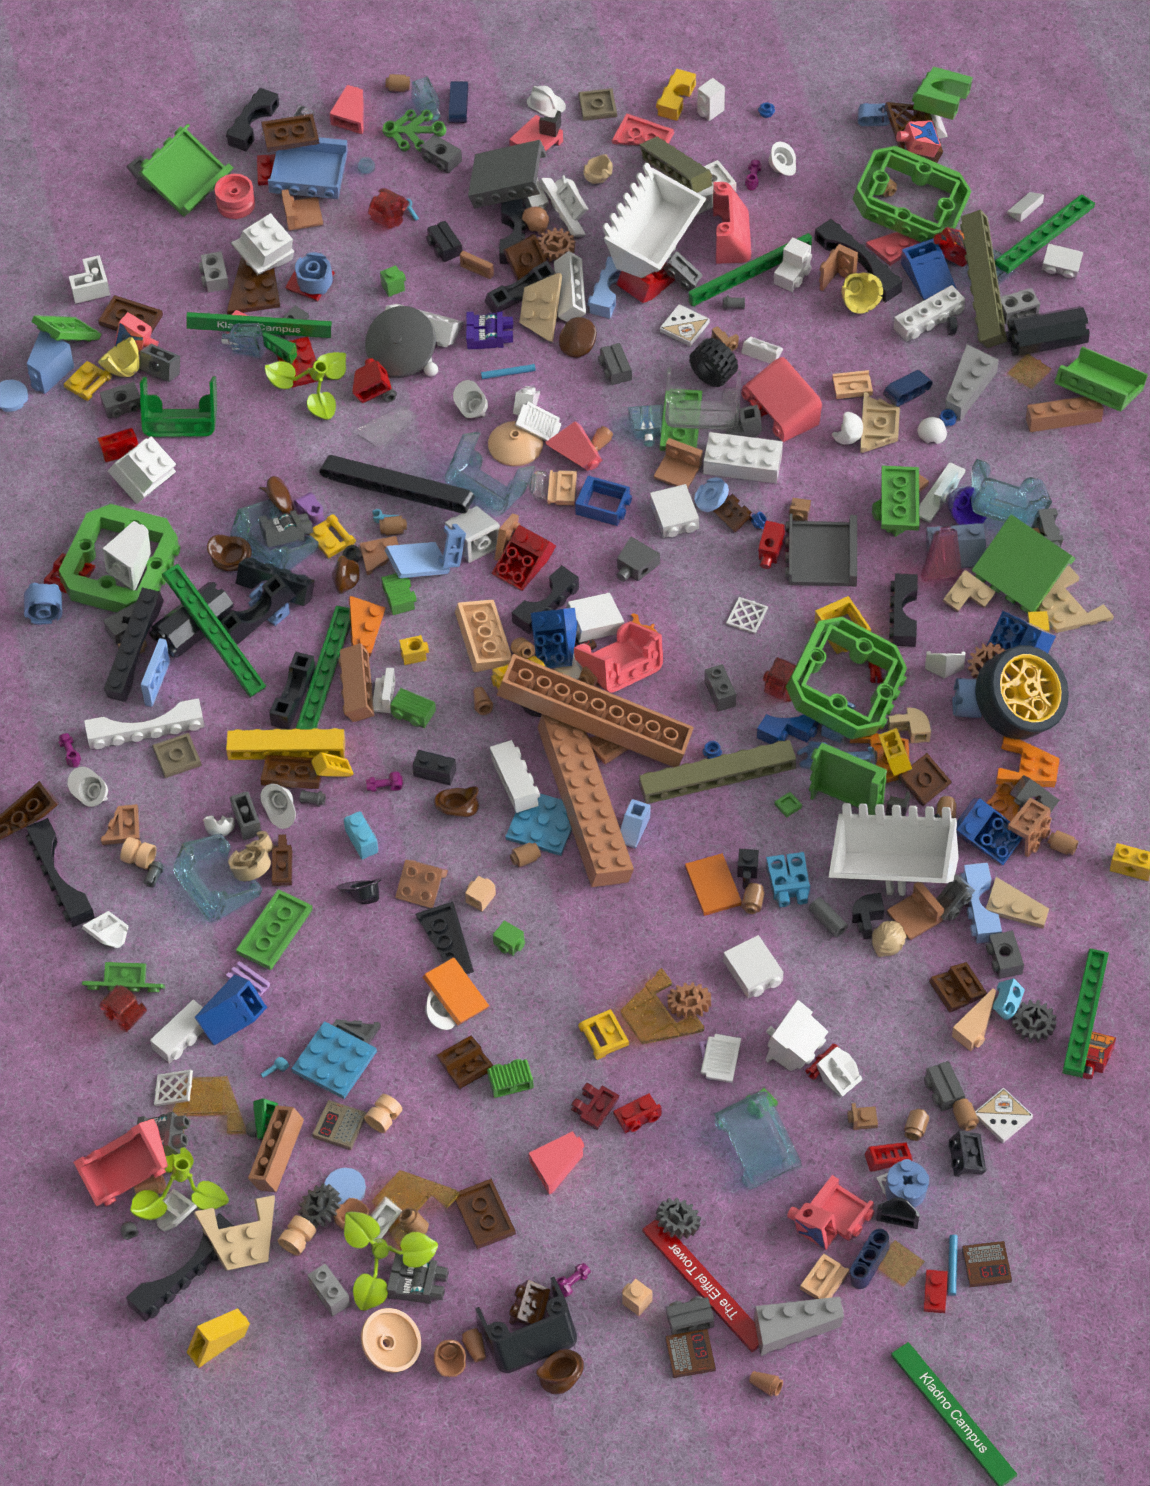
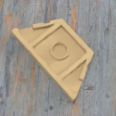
M556 273L525 287L519 323L549 342H553L562 282L561 273Z
M864 392L863 433L861 436L860 453L898 441L900 408L893 404H888L880 398L879 400L869 397L870 394Z

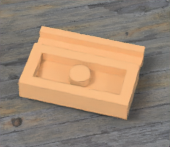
M869 370L832 375L836 399L862 397L864 392L869 393L870 396L873 395Z
M550 470L548 504L575 505L577 471L553 472V470Z
M823 1253L800 1285V1289L815 1299L832 1298L849 1274V1269L844 1268L840 1263Z

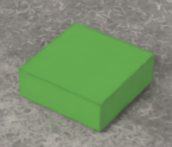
M791 792L776 800L774 804L786 818L802 808V804Z

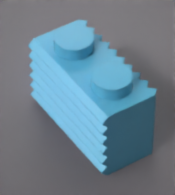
M359 811L343 819L345 831L361 860L378 853L377 839L362 812Z

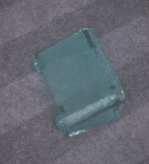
M979 459L975 460L971 471V486L974 487L971 496V506L975 513L1004 523L1012 514L1031 527L1038 509H1049L1052 500L1043 480L1029 477L1022 482L1020 487L988 477L991 471L989 464Z
M270 499L238 509L230 536L241 537L248 541L252 548L251 557L257 559V561L273 564L274 567L292 570L317 550L319 542L310 535L305 536L303 541L297 539L294 542L268 548L261 534L258 517L266 515L267 519L278 518L281 513Z
M222 834L182 843L173 866L175 876L209 922L221 920L256 900L263 890L256 880L245 883L244 881H238L234 877L228 863L229 860L227 859L230 844Z
M766 1091L757 1092L714 1113L716 1117L714 1121L717 1128L728 1133L745 1169L741 1178L744 1185L749 1187L750 1190L802 1167L798 1153L770 1095Z

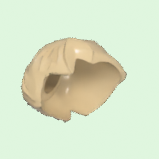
M607 154L588 160L587 165H584L583 175L588 182L593 184L603 183L612 175L613 165Z
M885 921L877 929H874L872 945L878 957L892 956L902 949L907 936L900 923Z

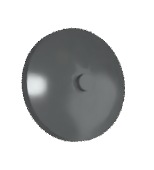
M409 306L392 307L379 314L371 323L365 339L368 359L371 358L378 361L386 369L388 376L394 378L408 377L420 371L431 359L436 345V334L431 321L421 311Z

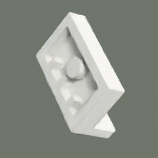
M386 668V674L382 675V678H376L373 696L374 712L391 713L390 704L393 700L395 687L394 668Z

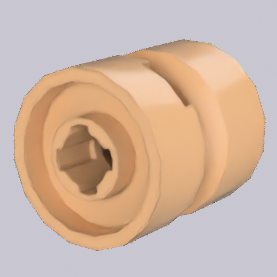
M128 837L123 844L120 859L128 864L136 863L137 867L148 870V865L155 859L157 848L155 845L146 842L141 844V841Z
M381 1094L374 1103L376 1107H371L364 1116V1119L370 1127L380 1133H385L392 1125V1120H395L402 1112V1107L391 1096Z
M295 1215L287 1225L288 1230L285 1229L278 1238V1243L286 1251L299 1256L305 1249L306 1242H309L316 1233V1228L307 1219Z

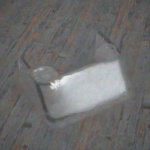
M668 367L665 421L667 425L672 428L735 429L739 423L741 370L737 371V388L725 389L722 393V402L685 400V391L682 387L671 385V367Z

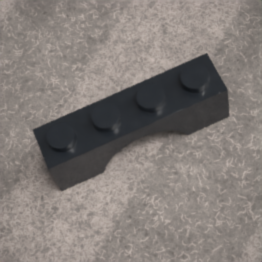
M259 88L252 95L251 101L248 105H245L241 115L235 119L233 126L227 130L226 138L229 146L247 152L255 140L253 128L250 126L251 123L258 118L271 117L279 107L277 93Z
M523 199L501 203V222L509 226L513 232L508 237L500 239V264H509L503 250L525 239V233H522V231H526V222L522 220L523 212L526 209V206H523Z
M545 261L534 267L515 283L508 286L501 285L487 293L484 302L492 313L502 312L523 300L525 287L556 273L548 261Z
M246 557L239 563L235 584L254 589L261 581H268L277 573L296 595L289 602L304 607L311 601L315 580L310 579L308 576L292 573L289 569L274 567L270 563L259 562L252 557Z
M561 565L549 576L551 594L546 599L538 602L524 600L512 611V623L530 634L533 631L531 613L556 610L559 606L562 607L566 603L567 598L571 594L577 593L579 590V577Z
M276 573L262 585V595L256 604L244 611H232L220 622L234 642L239 644L296 595Z
M895 573V579L890 583V592H894V596H890V608H893V612H890L889 623H893V627L889 628V639H893V644L897 646L916 647L917 621L909 618L904 613L903 608L906 604L917 600L918 574Z
M295 652L289 665V673L284 691L279 698H275L269 712L271 726L290 730L315 671L314 656Z

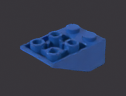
M934 239L904 248L901 253V265L923 300L930 298L951 285L956 289L943 252L939 245L934 243Z
M575 608L531 613L536 657L544 662L545 667L550 669L572 666L577 632Z
M1002 611L987 646L992 642L994 647L998 644L1001 649L1003 648L1006 651L1019 645H1029L1049 653L1056 636L1008 612Z
M973 798L956 821V833L960 838L1001 865L1005 864L1023 839V837L1008 830L1010 823L1008 819L980 798Z
M234 974L194 1018L210 1042L215 1046L255 1022L267 1009V1006L250 980Z

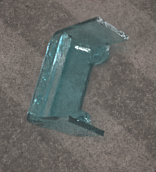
M481 433L462 434L445 474V483L470 490L475 496L473 503L492 515L504 514L525 493L536 467L518 468L514 478L510 480L508 486H505L480 470L483 462L482 456L474 448Z

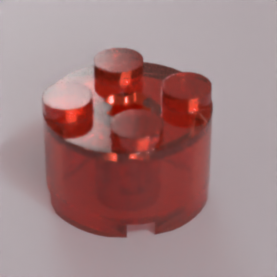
M382 188L378 191L380 194L374 196L370 202L368 214L371 215V218L369 219L388 229H392L395 226L399 227L403 222L402 216L409 202L403 196L387 188Z
M777 657L770 671L767 670L764 673V692L781 701L791 702L792 700L786 685L796 664Z
M118 984L99 1004L100 1008L104 1011L103 1015L110 1021L114 1019L118 1021V1026L124 1032H128L147 1012L142 1002L138 1005L137 997L122 985L118 986Z

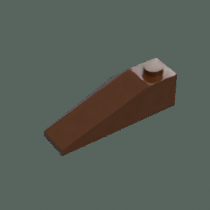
M40 781L0 814V840L42 819L59 805L54 795Z

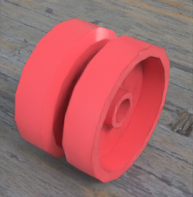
M229 174L217 181L214 191L217 208L222 216L229 219H240L246 217L254 210V190L252 182L248 177L241 174Z

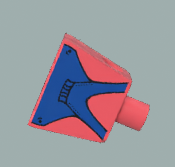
M932 121L909 122L904 131H898L896 135L897 141L905 142L907 151L914 154L935 157L941 146Z
M127 312L120 320L115 340L116 347L118 343L132 337L140 355L142 349L150 344L158 346L159 342L150 338L151 326Z
M804 1203L801 1209L794 1206L790 1208L787 1217L795 1221L797 1232L826 1250L837 1236L834 1214L810 1203Z

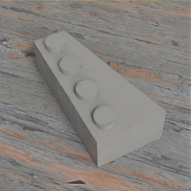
M966 345L946 398L945 410L950 409L954 411L957 420L961 421L996 375L998 359Z
M840 1297L756 1306L753 1318L760 1355H766L769 1351L779 1350L791 1343H799L808 1337L818 1336L841 1327L844 1314Z

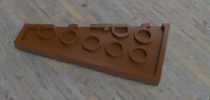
M241 256L227 308V315H232L235 310L246 313L280 308L274 268L257 275Z

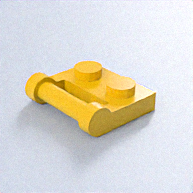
M86 361L64 383V388L89 401L92 398V394L106 381L108 382L112 375L107 370H102ZM99 376V378L87 390H85Z
M334 514L313 527V533L308 534L328 559L356 542L353 535L348 534ZM333 526L344 541L339 542L328 528Z
M611 1009L578 1024L580 1031L584 1032L594 1050L593 1055L596 1060L629 1045V1041ZM596 1026L606 1044L605 1046L601 1047L591 1027Z

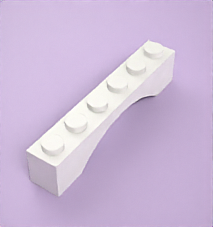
M199 698L179 702L166 714L146 722L122 723L105 717L84 720L90 749H102L110 745L119 746L125 742H139L146 738H159L162 735L179 734L187 730L196 731L204 727Z

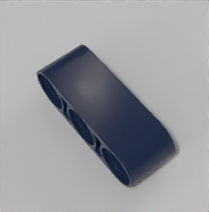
M451 81L449 122L467 123L468 81Z
M916 370L890 383L884 389L883 395L898 407L924 394L925 390L928 391L931 388L933 381L920 370Z
M884 1229L872 1231L850 1268L851 1284L857 1289H864L869 1285L889 1251V1234ZM879 1240L884 1241L881 1244L876 1243ZM868 1257L874 1258L873 1260H866ZM857 1274L864 1275L863 1277H856Z

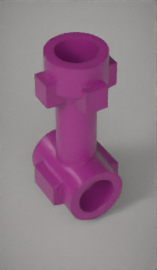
M754 159L748 165V170H751L750 174L745 178V186L748 190H755L758 187L759 179H757V172L762 169L759 160Z
M68 733L61 734L58 738L59 746H64L67 765L75 768L80 764V754L73 750L71 743H74L72 736L70 737Z
M391 772L388 779L375 780L374 777L366 779L367 791L376 792V788L390 786L392 791H399L403 785V777L399 772Z
M585 1263L576 1265L575 1272L567 1279L565 1276L556 1279L564 1298L573 1293L571 1286L580 1278L582 1280L588 1278L587 1275L591 1273V1270Z

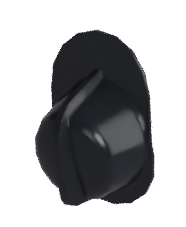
M382 879L346 882L338 885L337 889L349 890L356 902L370 904L379 900L378 882Z

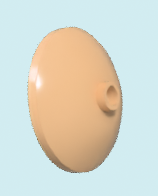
M516 421L499 425L492 431L488 439L489 452L496 461L508 466H523L531 463L540 455L543 449L542 439L515 426Z
M385 1308L374 1312L367 1318L361 1331V1344L366 1357L374 1366L385 1372L396 1373L406 1370L415 1363L421 1350V1337L416 1324L407 1314L397 1309Z

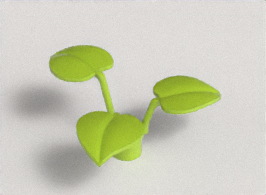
M333 352L321 355L312 368H308L297 377H294L296 372L290 363L279 361L265 365V373L268 380L279 389H290L293 386V380L297 381L310 373L311 378L318 381L317 394H311L306 401L308 410L313 415L325 420H330L336 410L335 399L329 392L320 393L321 383L324 376L331 380H338L343 377L346 371V353Z
M183 1147L180 1150V1154L166 1156L168 1167L165 1168V1171L167 1173L172 1172V1175L162 1196L159 1197L156 1192L151 1190L140 1191L134 1196L130 1211L136 1217L145 1220H154L162 1217L167 1211V1205L162 1200L165 1199L174 1180L177 1182L189 1180L191 1189L195 1191L191 1196V1200L201 1210L220 1208L229 1202V1198L217 1184L210 1181H201L195 1187L192 1179L193 1175L189 1173L194 1159L192 1154Z
M346 1212L344 1236L347 1243L355 1248H364L370 1242L371 1250L375 1257L373 1277L363 1273L354 1282L353 1296L358 1308L363 1311L380 1305L387 1298L386 1282L381 1278H376L379 1259L385 1258L389 1251H392L399 1255L403 1254L402 1259L406 1266L420 1267L432 1259L438 1248V1243L423 1233L411 1232L402 1238L400 1243L402 1250H397L392 1246H388L384 1239L377 1238L380 1234V1227L374 1218L360 1212Z

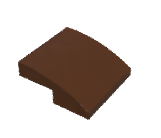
M967 962L951 966L948 972L932 976L929 980L949 1013L987 995L986 990Z
M472 1035L437 1054L438 1060L459 1089L486 1075L487 1069L493 1066Z

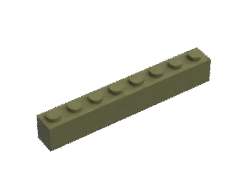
M980 209L961 216L962 224H960V228L964 234L963 245L967 253L965 260L969 266L967 273L971 280L970 291L974 298L972 305L976 312L975 323L979 330L977 337L980 343L990 348L1007 342L988 217Z
M790 740L777 741L774 744L760 745L753 749L740 750L732 754H722L715 758H706L694 763H684L673 768L667 767L656 772H646L643 775H639V786L645 803L650 804L796 769V756Z

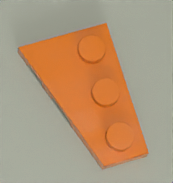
M349 596L351 646L361 643L369 652L370 657L386 607Z
M1003 782V785L997 786L996 792L987 801V804L1011 822L1020 811V806L1014 802L1015 798L1010 795L1015 786L1011 782Z

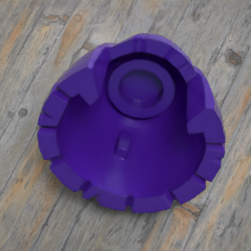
M972 486L957 488L948 500L949 512L958 525L984 523L990 512L989 506L978 501L977 492Z

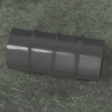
M818 897L810 904L808 910L834 937H838L846 931L848 924L829 906V903Z

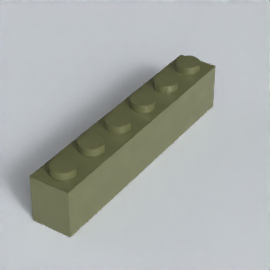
M658 136L639 144L644 161L685 187L698 193L713 186L711 181L712 173L709 169L703 167L700 163H697L691 157H688Z

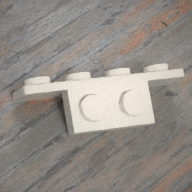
M541 178L539 181L542 184L543 190L548 194L552 205L556 207L560 218L567 225L569 233L574 237H583L585 232L577 220L589 209L572 181H567L558 189L551 178Z
M953 463L947 465L919 505L920 519L929 523L933 520L942 505L948 501L951 492L957 488L959 481L965 474L964 468Z

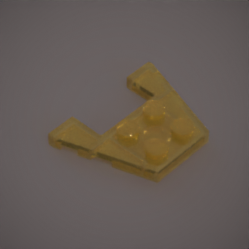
M663 968L659 969L652 980H649L645 987L639 993H636L621 1009L622 1017L642 1045L704 1031V1025L697 1016L695 1019L692 1016H688L687 1019L676 1023L656 995V993L672 985L671 979Z
M228 1076L192 1077L190 1101L176 1103L173 1112L178 1116L227 1115V1134H246V1128ZM187 1088L182 1092L184 1096H186Z
M399 1170L375 1196L372 1202L377 1207L382 1199L387 1197L402 1211L406 1208L418 1211L431 1196L448 1208L460 1194L453 1188ZM398 1216L388 1230L400 1250H402L400 1243L408 1232L400 1225Z

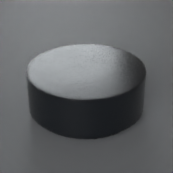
M955 316L947 317L946 328L948 334H956L957 318Z
M349 545L344 549L342 556L358 562L362 557V551L356 545Z

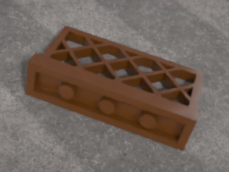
M886 102L884 105L895 139L897 132L904 131L909 122H933L930 113L913 109L914 104ZM892 109H896V110L899 111L900 113L897 114V113L894 112ZM906 110L913 111L914 116ZM903 114L910 120H905L903 117H901V115ZM896 120H898V121H899L900 123H902L904 126L902 127V126H900L899 124H897V123H896ZM896 139L898 147L905 149V142H898ZM942 146L938 149L935 157L919 156L938 163L943 154Z

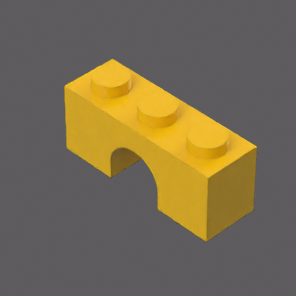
M676 69L675 73L671 74L668 86L664 87L662 97L656 103L658 116L675 121L678 120L683 111V98L679 96L690 97L696 86V74Z

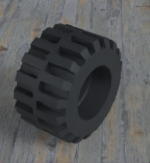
M714 338L703 340L689 355V363L694 373L700 380L712 387L723 386L737 372L739 366L737 364L738 360L731 349L723 342H720V340H715Z

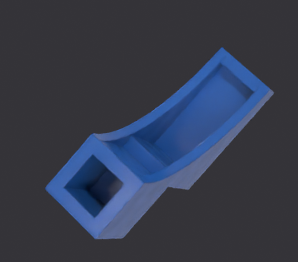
M766 714L757 728V739L768 744H774L777 741H785L789 734L807 743L810 737H815L819 722L804 714L792 718H778Z

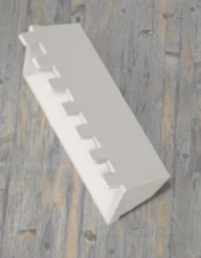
M648 163L643 165L646 176L644 177L642 173H638L636 176L639 186L637 187L635 183L630 185L632 197L628 193L623 195L626 206L624 207L622 203L617 204L618 218L615 213H611L609 216L612 227L608 223L603 225L606 235L604 241L607 244L616 269L640 278L654 271L661 270L707 199L651 168Z
M843 803V814L838 816L828 878L885 880L887 895L893 894V881H898V892L901 896H904L906 892L905 881L953 882L959 857L956 833L957 822L956 818H951V809L949 807L942 808V818H935L934 808L931 806L925 808V817H918L916 806H909V816H901L899 805L892 806V816H885L884 805L882 804L876 805V815H868L867 804H860L859 814H852L851 804Z

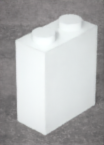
M686 484L650 493V505L663 538L675 537L678 534L691 533L699 529V517Z
M610 593L569 601L567 604V608H575L577 620L576 637L579 643L616 635L617 630L624 624V620Z
M759 935L724 952L723 962L747 998L752 996L758 997L764 990L770 987L776 988L783 981L782 969Z

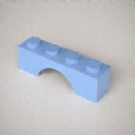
M608 256L605 270L602 269L599 283L596 282L593 296L590 295L587 305L590 306L591 314L610 319L616 307V294L609 287L618 281L621 270L616 269L612 257Z
M988 863L964 865L963 873H960V876L976 890L972 894L973 897L969 902V907H967L968 919H972L973 925H970L972 937L975 936L976 943L989 942V935L1002 933L999 915L985 909L979 900V897L990 889L991 876Z

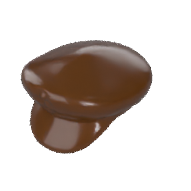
M583 317L570 319L564 325L559 335V346L562 352L575 358L588 354L596 341L597 331L595 325Z
M271 476L267 481L266 487H259L260 490L267 493L269 499L282 513L290 514V511H294L290 492L281 478Z
M218 534L212 536L207 543V552L211 557L213 565L224 571H237L239 563L252 555L250 544L241 537Z
M345 556L339 557L332 571V579L338 594H344L348 589L355 587L360 576L358 563L347 559Z
M472 786L465 789L451 788L442 790L436 795L434 805L438 811L446 815L458 817L473 816L479 809V801L476 797L479 789L477 786Z
M563 1349L554 1352L536 1370L541 1387L546 1392L554 1395L567 1392L582 1375L584 1361L581 1355L573 1350Z

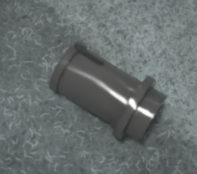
M723 297V308H726V310H729V308L745 309V297Z
M389 379L392 389L383 393L382 397L387 402H392L396 399L397 392L393 389Z
M301 791V803L316 804L318 807L325 804L326 794H323L322 791L318 793Z
M152 861L148 865L149 870L143 881L144 884L147 883L146 886L154 888L160 873H163V864L158 861Z

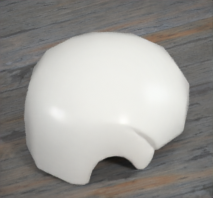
M936 417L922 420L917 429L919 438L923 439L927 444L930 442L939 444L947 436L943 421Z
M207 816L203 819L205 829L211 836H226L235 827L234 818L222 816L221 820L217 821L214 819V816Z

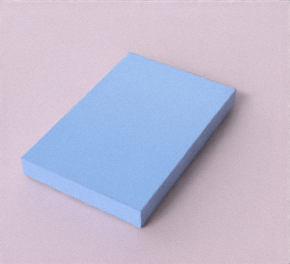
M436 542L386 546L385 552L399 578L448 574L450 568H443L442 564L438 561L439 556L443 557Z
M159 638L141 682L145 706H153L170 664L165 639Z

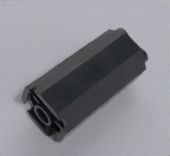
M1077 306L1007 320L1009 331L1006 332L1007 342L1011 343L1012 356L1089 343L1090 331L1086 329L1088 318L1084 307Z
M207 582L197 591L218 620L221 621L230 612L234 611L231 610L234 607L233 602L222 588L219 590L215 588L217 586L215 582ZM182 603L151 626L152 630L149 632L151 638L157 641V643L159 638L166 640L168 652L172 658L180 657L205 637Z

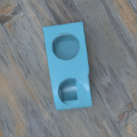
M1014 978L999 982L997 986L999 994L993 1003V1009L1004 1020H1008L1015 1015L1025 991Z

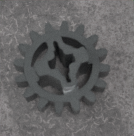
M1029 1000L1028 1005L1022 1002L1020 1008H1017L1015 1015L1012 1017V1027L1016 1028L1015 1034H1022V1040L1027 1037L1030 1043L1032 1039H1036V1042L1039 1043L1040 1038L1046 1041L1048 1035H1053L1057 1023L1055 1022L1056 1015H1052L1053 1008L1047 1009V1003L1040 1005V1000H1037L1036 1004H1033ZM1034 1017H1036V1020H1035L1036 1022H1035L1034 1025H1032V1024H1033V1021H1032V1020H1034Z
M322 1183L320 1187L315 1185L313 1191L309 1189L308 1195L302 1197L304 1202L299 1203L302 1209L298 1213L301 1217L311 1222L315 1228H318L319 1224L324 1227L325 1221L331 1222V1217L337 1215L335 1210L341 1207L338 1204L341 1201L340 1193L330 1184L325 1185Z
M676 1197L674 1201L668 1198L666 1202H661L656 1210L655 1220L659 1221L658 1227H664V1233L670 1232V1237L677 1235L678 1239H681L682 1236L689 1239L690 1235L694 1236L696 1231H698L701 1225V1217L697 1216L698 1210L692 1209L693 1204L687 1205L685 1199L679 1202V1199Z

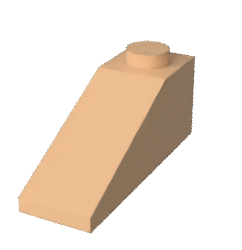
M994 988L953 1027L952 1037L969 1051H972L975 1047L979 1048L985 1041L984 1036L995 1001L996 990Z

